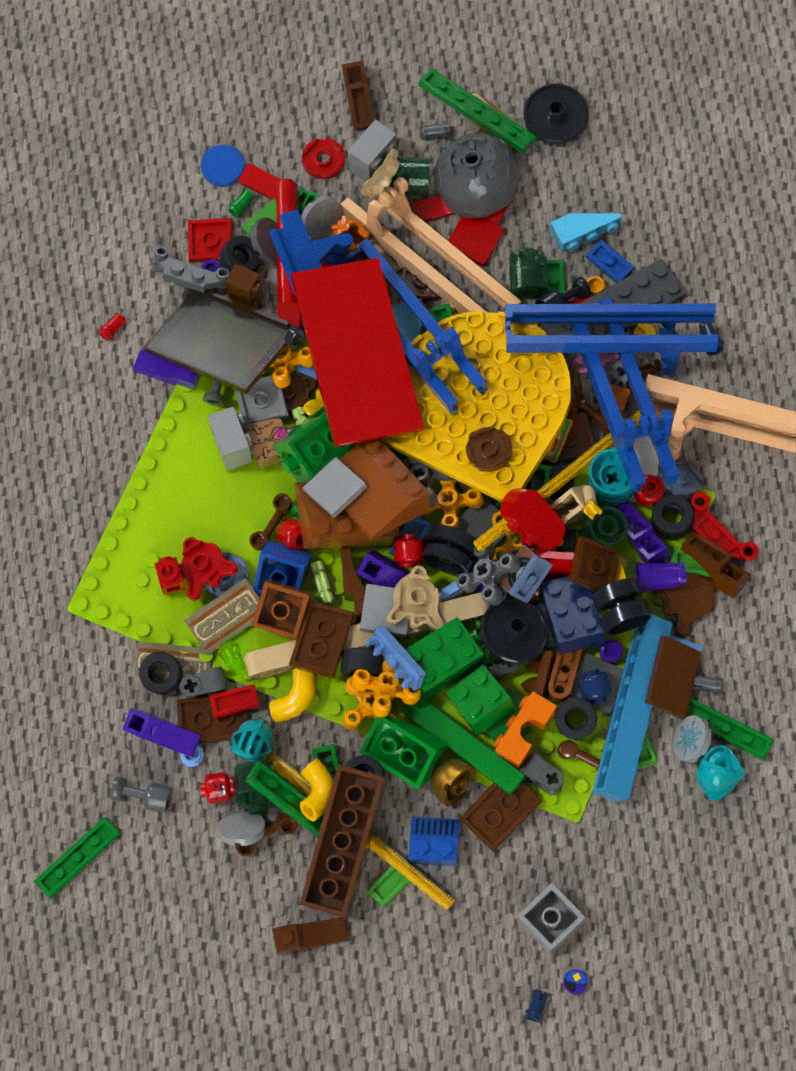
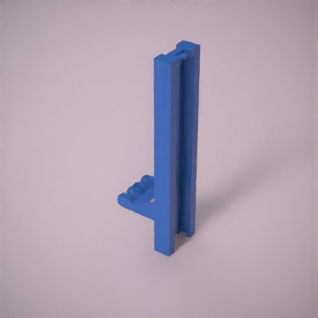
M298 210L282 213L279 218L283 228H274L270 231V236L293 292L291 273L322 268L321 263L332 265V262L345 255L349 249L348 247L353 244L354 238L350 234L345 233L311 241Z
M369 239L360 243L356 250L344 258L340 257L331 263L334 266L357 262L356 258L358 256L361 259L366 257L369 259L379 258L384 278L435 340V344L432 341L427 343L431 353L426 356L424 351L416 350L398 328L406 361L450 415L458 410L455 405L458 403V400L436 375L432 367L441 358L448 354L480 394L488 389L485 379L464 355L459 335L455 329L450 327L446 332L442 329Z
M609 297V298L600 299V302L592 303V304H614V303H613L612 298ZM569 323L573 335H591L586 323ZM606 323L610 335H626L621 323ZM633 352L617 353L641 413L638 428H636L635 422L632 419L623 421L598 353H580L632 492L642 491L641 485L646 484V479L633 448L634 440L649 436L667 484L677 483L679 471L667 443L673 424L672 413L670 410L662 411V422H659Z
M715 303L505 304L506 353L658 352L661 355V360L664 361L662 363V374L669 376L675 374L680 352L717 351L718 335H675L676 323H714L716 307ZM661 323L664 329L660 330L659 335H513L511 324Z

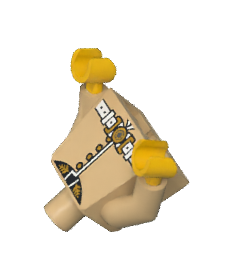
M588 485L569 489L550 505L562 519L565 526L579 520L585 514L592 520H594V516L597 513L599 515L602 514V510L597 506L596 493ZM564 540L558 546H562Z

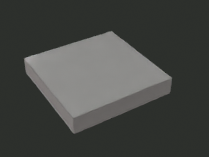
M272 375L260 378L247 394L235 389L245 425L277 418H289L282 388H278L274 384Z
M335 457L302 489L330 516L335 518L367 488V485Z
M366 584L360 631L375 633L376 628L383 625L391 635L406 637L408 618L402 619L395 625H390L386 621V616L394 605V588Z

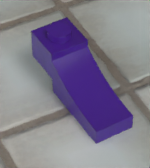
M143 349L140 350L133 367L134 372L172 385L178 384L192 390L196 389L201 377L200 374L149 354Z
M628 501L609 512L611 520L622 531L644 563H664L670 559L667 546L655 535L653 527Z

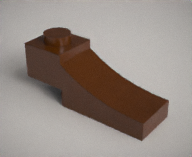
M363 61L342 64L341 68L353 129L369 127L374 122L364 63Z
M695 532L682 543L680 550L688 554L703 567L715 582V588L734 598L745 587L750 574L731 563L733 555Z
M350 548L341 549L345 600L354 599L355 620L361 621L366 589L361 584L354 570Z
M344 917L302 924L294 923L272 928L278 955L349 941Z

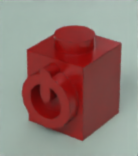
M163 557L159 559V562L154 563L163 595L186 589L177 557Z

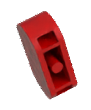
M515 488L504 496L500 509L501 516L507 522L506 526L508 529L517 533L521 538L520 542L522 545L530 549L549 551L555 549L561 543L565 534V524L536 490Z

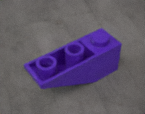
M373 550L367 553L356 573L375 585L395 588L396 584L407 576L410 571L399 567V564Z
M134 708L130 709L122 729L142 739L192 758L201 738V735Z

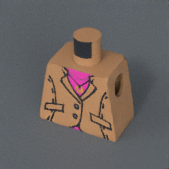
M280 418L244 425L246 433L250 436L260 471L282 460L273 445L298 425L285 429Z

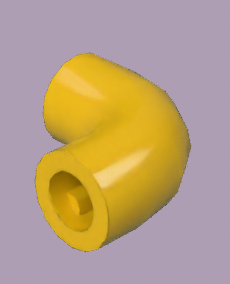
M299 669L292 670L293 685L290 693L287 696L270 701V713L276 723L287 721L300 715L309 706L315 694L316 674Z
M318 758L309 763L301 772V775L310 784L312 792L300 802V809L310 821H316L325 814L334 782L328 769Z

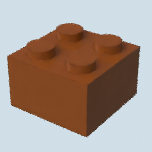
M267 579L264 582L252 626L297 640L312 592Z

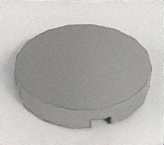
M252 812L230 814L218 824L219 838L222 842L235 846L234 843H240L241 846L254 844L263 838L264 831H266L265 820L260 815Z

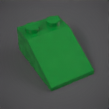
M387 715L383 718L376 717L359 753L373 757L384 769L418 790L430 781L433 769L438 765L448 743L429 731Z

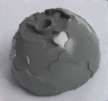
M468 133L453 142L451 141L441 152L434 171L435 188L442 201L451 212L466 218L487 217L508 206L516 194L521 176L520 166L510 147L501 139L486 133ZM475 156L478 158L477 162L473 164L466 162L469 157Z

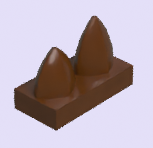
M544 650L537 660H534L533 663L529 662L524 666L529 671L538 674V676L529 678L521 683V687L526 693L531 695L534 691L548 701V684L556 659L552 651Z

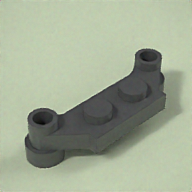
M158 246L155 249L152 267L155 271L163 273V279L202 293L213 288L217 293H227L225 282L230 274L227 268L222 267L215 272H211L172 258L168 254V249L164 246Z

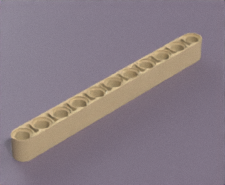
M482 592L441 602L438 605V613L444 625L458 617L465 626L481 620L491 605L482 599ZM408 620L406 637L392 636L398 642H403L429 635L434 631L426 625L413 629L410 627ZM360 624L352 625L344 650L347 648L375 649V646L366 647L368 638L374 636V632L360 631ZM297 640L245 654L243 657L249 679H260L294 670L295 668L289 667V662Z

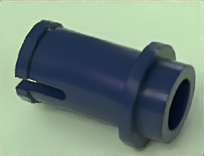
M535 989L529 1009H526L525 1013L527 1014L526 1019L539 1023L540 1019L544 1017L542 1012L549 994L546 992L541 994V990Z

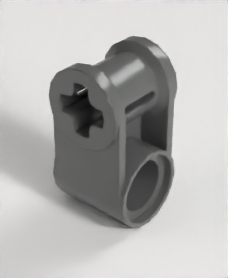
M222 667L207 669L184 677L180 684L182 693L190 698L226 691L227 685ZM191 681L198 685L194 688L195 692L193 693L187 689Z
M531 753L518 770L525 775L526 781L536 785L549 795H556L563 788L562 773L535 753ZM554 778L557 779V784H556V783H552L551 785L548 784V779L551 780V781H552Z

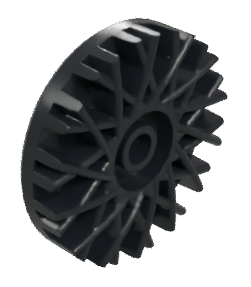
M557 83L544 85L536 89L525 103L523 116L525 128L536 136L537 142L539 140L543 141V145L549 143L550 147H552V144H557L558 147L561 144L566 146L567 142L571 141L573 143L574 139L578 140L579 135H583L584 130L587 128L589 118L587 102L582 94L571 86Z
M517 598L503 599L500 604L496 606L491 605L480 621L481 624L478 629L480 631L478 635L482 638L480 644L484 645V651L487 649L490 652L489 657L494 656V661H497V659L503 661L502 665L507 663L508 667H511L512 664H517V667H520V665L524 667L529 662L533 663L543 653L548 644V623L542 612L529 602L525 603Z

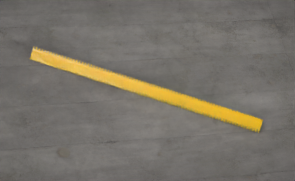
M637 410L635 414L633 413L631 417L627 418L635 422L636 428L637 425L639 426L640 411ZM609 433L605 438L603 437L601 441L578 457L570 466L568 465L564 471L562 470L560 474L558 473L556 477L537 490L543 499L547 500L549 496L556 493L564 484L566 485L570 479L572 480L574 476L576 477V474L578 475L582 469L584 470L586 466L591 465L590 463L598 453L609 448L611 449L615 445L611 434ZM501 519L489 531L487 530V532L474 541V545L479 552L486 549L488 545H491L499 536L501 537L503 533L509 530L504 519Z
M276 753L271 754L267 758L266 764L308 797L312 792L311 786L304 777L301 778L302 775L299 776L300 772L297 774L298 771L295 772L296 769L292 771L293 767L290 769L291 765L288 767L289 763L287 765V762L283 763L285 760L281 762L282 758L279 760L280 756L277 758L278 754L274 756ZM372 835L369 846L371 850H374L383 860L390 863L404 877L406 876L410 882L431 897L443 909L448 910L454 904V899L451 900L452 897L449 898L450 895L446 897L447 893L445 895V891L441 893L442 890L439 891L440 887L437 889L438 885L435 887L436 884L432 885L433 882L430 884L431 880L428 882L427 876L423 878L424 874L421 876L422 872L418 874L420 871L416 872L417 869L414 870L415 867L412 868L413 865L410 866L411 863L407 865L408 861L405 863L406 859L402 861L403 858L400 859L401 856L398 857L399 854L396 855L397 852L394 853L395 850L391 852L392 848L389 850L390 846L386 848L388 844L384 846L385 843L382 844L383 841L380 843L381 839L378 840L379 837L375 839L377 835L374 837Z

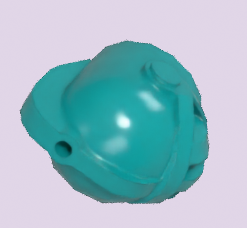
M259 718L258 720L252 719L242 723L238 731H235L232 735V745L229 751L252 763L261 761L265 764L267 757L271 756L274 749L272 745L274 734L271 727L267 724L268 721Z
M717 745L709 748L705 755L701 757L696 772V778L702 791L711 800H719L729 794L739 780L746 776L739 761L726 745Z

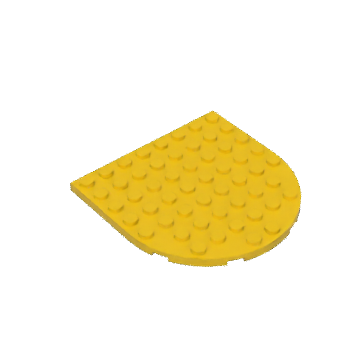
M483 310L456 314L437 323L445 332L450 327L455 329L459 335L464 355L485 379L488 389L480 394L448 354L441 358L432 367L436 375L458 400V403L455 404L458 410L450 415L407 362L424 429L423 431L381 438L380 440L386 446L502 502L504 496L512 489L526 487L559 434L569 412L571 380L568 366L562 353H506L505 312L483 313ZM511 324L513 335H547L536 324ZM427 331L422 336L419 334L411 344L416 350L420 349L428 356L431 352L428 349L427 343L432 341L435 344V340L430 332ZM486 427H494L497 430L504 431L511 440L513 450L508 463L499 470L492 472L480 471L473 467L466 454V444H468L470 436L477 430Z

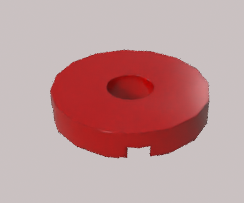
M331 138L314 139L306 145L302 152V164L305 171L316 179L332 178L340 173L344 167V150L337 141ZM320 154H327L330 158L327 162L322 163L317 160V157Z

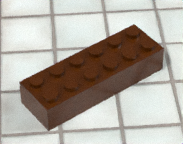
M338 765L299 905L350 918L388 778Z

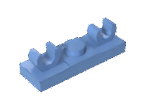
M383 625L377 627L374 636L368 638L366 647L375 646L373 655H383L387 664L396 672L394 679H404L402 688L410 686L413 691L420 689L426 674L424 670Z

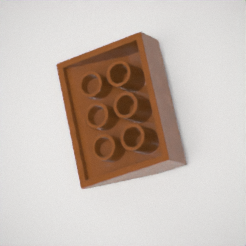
M380 439L360 442L339 459L367 485V488L344 510L371 540L429 510L430 492Z
M295 482L294 487L304 549L392 545L400 536L399 527L371 540L345 510H342L333 518L303 491L302 488L308 482Z

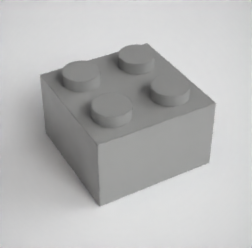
M375 119L348 150L349 169L367 181L372 177L375 170L383 164L392 148L397 150L396 133Z
M230 407L208 415L211 432L226 471L252 463L251 454H254L250 436L246 433L241 413L236 414L234 407Z
M553 883L517 915V922L549 955L580 928L586 919Z

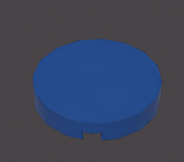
M228 145L212 147L203 155L201 161V170L204 178L213 186L226 187L238 182L245 168L240 152Z

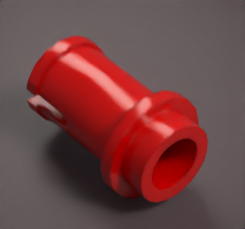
M116 312L104 326H100L99 335L106 341L113 339L114 334L126 323L125 318Z

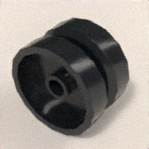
M440 524L433 525L427 537L429 544L424 546L421 555L424 559L423 562L438 571L459 576L462 573H469L472 565L470 557L475 555L474 541H476V538L455 527Z

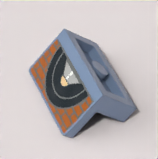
M523 545L516 555L521 562L520 569L513 574L504 573L499 585L511 596L528 603L553 564Z

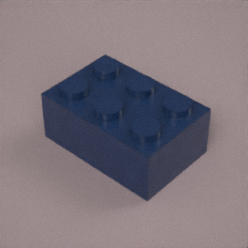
M570 575L540 584L541 599L559 655L604 645V629L599 613H597L591 599L592 592L588 588L570 582Z

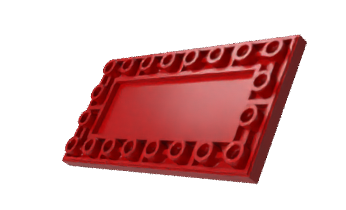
M379 258L291 273L290 276L334 447L423 431L424 426Z

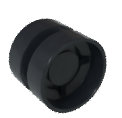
M625 578L612 582L597 590L591 596L597 613H606L600 619L606 635L613 636L631 631L652 618L647 601L638 600L643 595V592L636 578Z

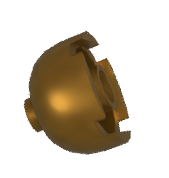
M450 759L442 764H438L433 769L431 789L435 797L446 807H449V804L453 807L457 806L470 791L462 792L469 786L471 781L476 782L477 771L463 760Z

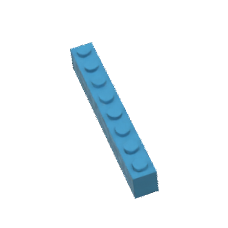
M653 614L649 621L633 631L592 792L614 802L628 801L632 794V784L638 770V760L640 752L644 747L643 740L650 723L649 716L653 707L646 704L645 699L660 636L671 638L672 635L671 628L673 623Z

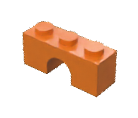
M534 691L529 697L525 695L519 705V708H521L517 716L512 715L506 725L509 728L504 736L500 734L494 743V747H496L495 753L518 770L532 749V745L522 738V729L533 725L544 731L557 709L555 704Z

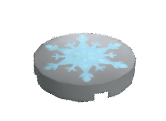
M330 196L316 198L317 200L313 203L310 202L302 212L301 218L307 233L313 238H325L331 235L333 232L331 226L336 225L338 221L342 220V206Z
M696 715L688 716L677 726L673 737V751L678 759L687 763H695L700 756H704L708 751L712 733L711 729L708 728L707 724L709 723L707 720Z

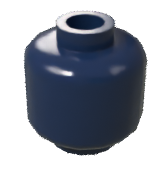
M598 668L582 673V678L578 680L582 698L592 701L593 705L607 701L606 696L612 692V688L606 672H600Z

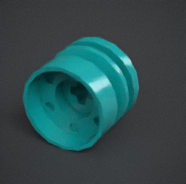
M606 449L598 453L593 458L589 468L588 486L594 489L597 502L607 507L620 506L633 496L616 449Z

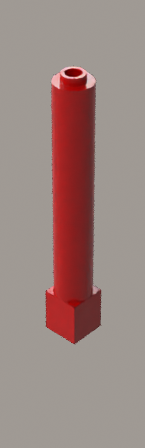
M282 179L276 184V229L283 228L279 218L282 213L298 210V185L292 179ZM277 253V317L290 322L291 328L299 332L296 336H302L301 315L298 303Z

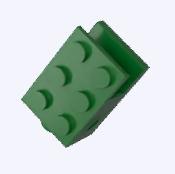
M322 406L276 442L273 447L283 461L281 463L282 468L287 473H291L296 482H309L335 457L341 459L358 443L334 447L325 408Z
M458 617L405 649L426 673L420 688L421 697L426 701L484 664L483 653L477 646L481 642L479 635L475 630L468 632Z

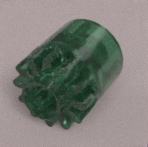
M397 157L400 165L389 186L394 188L395 180L402 177L408 183V190L405 192L406 196H429L430 158Z
M522 248L517 251V254L512 253L511 257H508L510 292L519 300L538 299L548 291L547 258L544 252L538 253V250L534 248Z
M612 506L601 507L602 514L599 515L597 513L594 516V520L586 516L584 520L580 521L581 529L578 530L579 534L608 547H613L620 543L628 531L625 515L619 509Z
M258 761L246 762L234 767L238 810L244 809L250 815L268 813L269 808L276 806L245 781ZM261 761L273 772H275L273 762Z

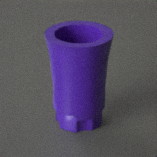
M636 562V579L643 593L666 588H677V586L686 585V568L684 563Z

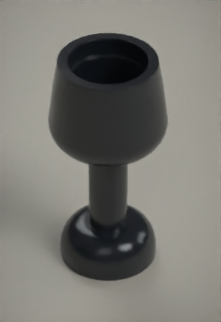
M577 277L573 281L571 289L562 294L556 290H548L535 301V304H565L566 301L575 296L584 299L590 296L591 289L583 277Z

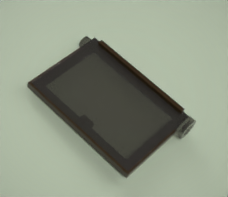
M187 288L182 294L183 302L143 348L149 354L247 394L286 347L296 350L301 345L304 332L301 328L291 326L290 322L213 291L205 290L202 293Z

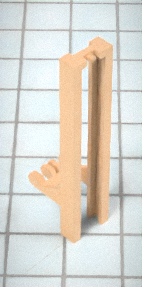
M371 177L363 184V187L371 179ZM397 178L394 182V188L388 186L375 198L368 195L373 200L369 203L367 213L349 198H346L340 204L343 216L347 220L353 219L362 224L371 233L370 239L402 266L406 267L413 275H416L420 281L427 284L431 290L454 307L460 314L483 310V313L487 312L380 224L381 215L386 211L503 308H505V304H521V301L411 211L405 192L408 190V183L404 178Z
M648 374L645 386L657 417L661 418V413L665 410H670L673 416L668 446L675 461L679 457L683 438L695 427L796 453V412Z

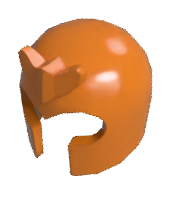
M342 216V220L338 221L336 225L331 226L333 230L331 236L348 233L354 237L353 244L348 247L349 249L344 256L356 250L359 244L366 239H370L371 233L362 224L353 219L346 220L345 216Z

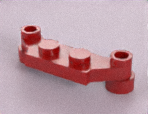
M704 492L695 493L691 499V506L694 511V524L691 526V529L733 555L732 558L754 560L759 553L758 546L750 541L740 544L708 511L710 504L709 496ZM696 501H702L703 506H698L696 504ZM744 550H750L752 555L747 556Z

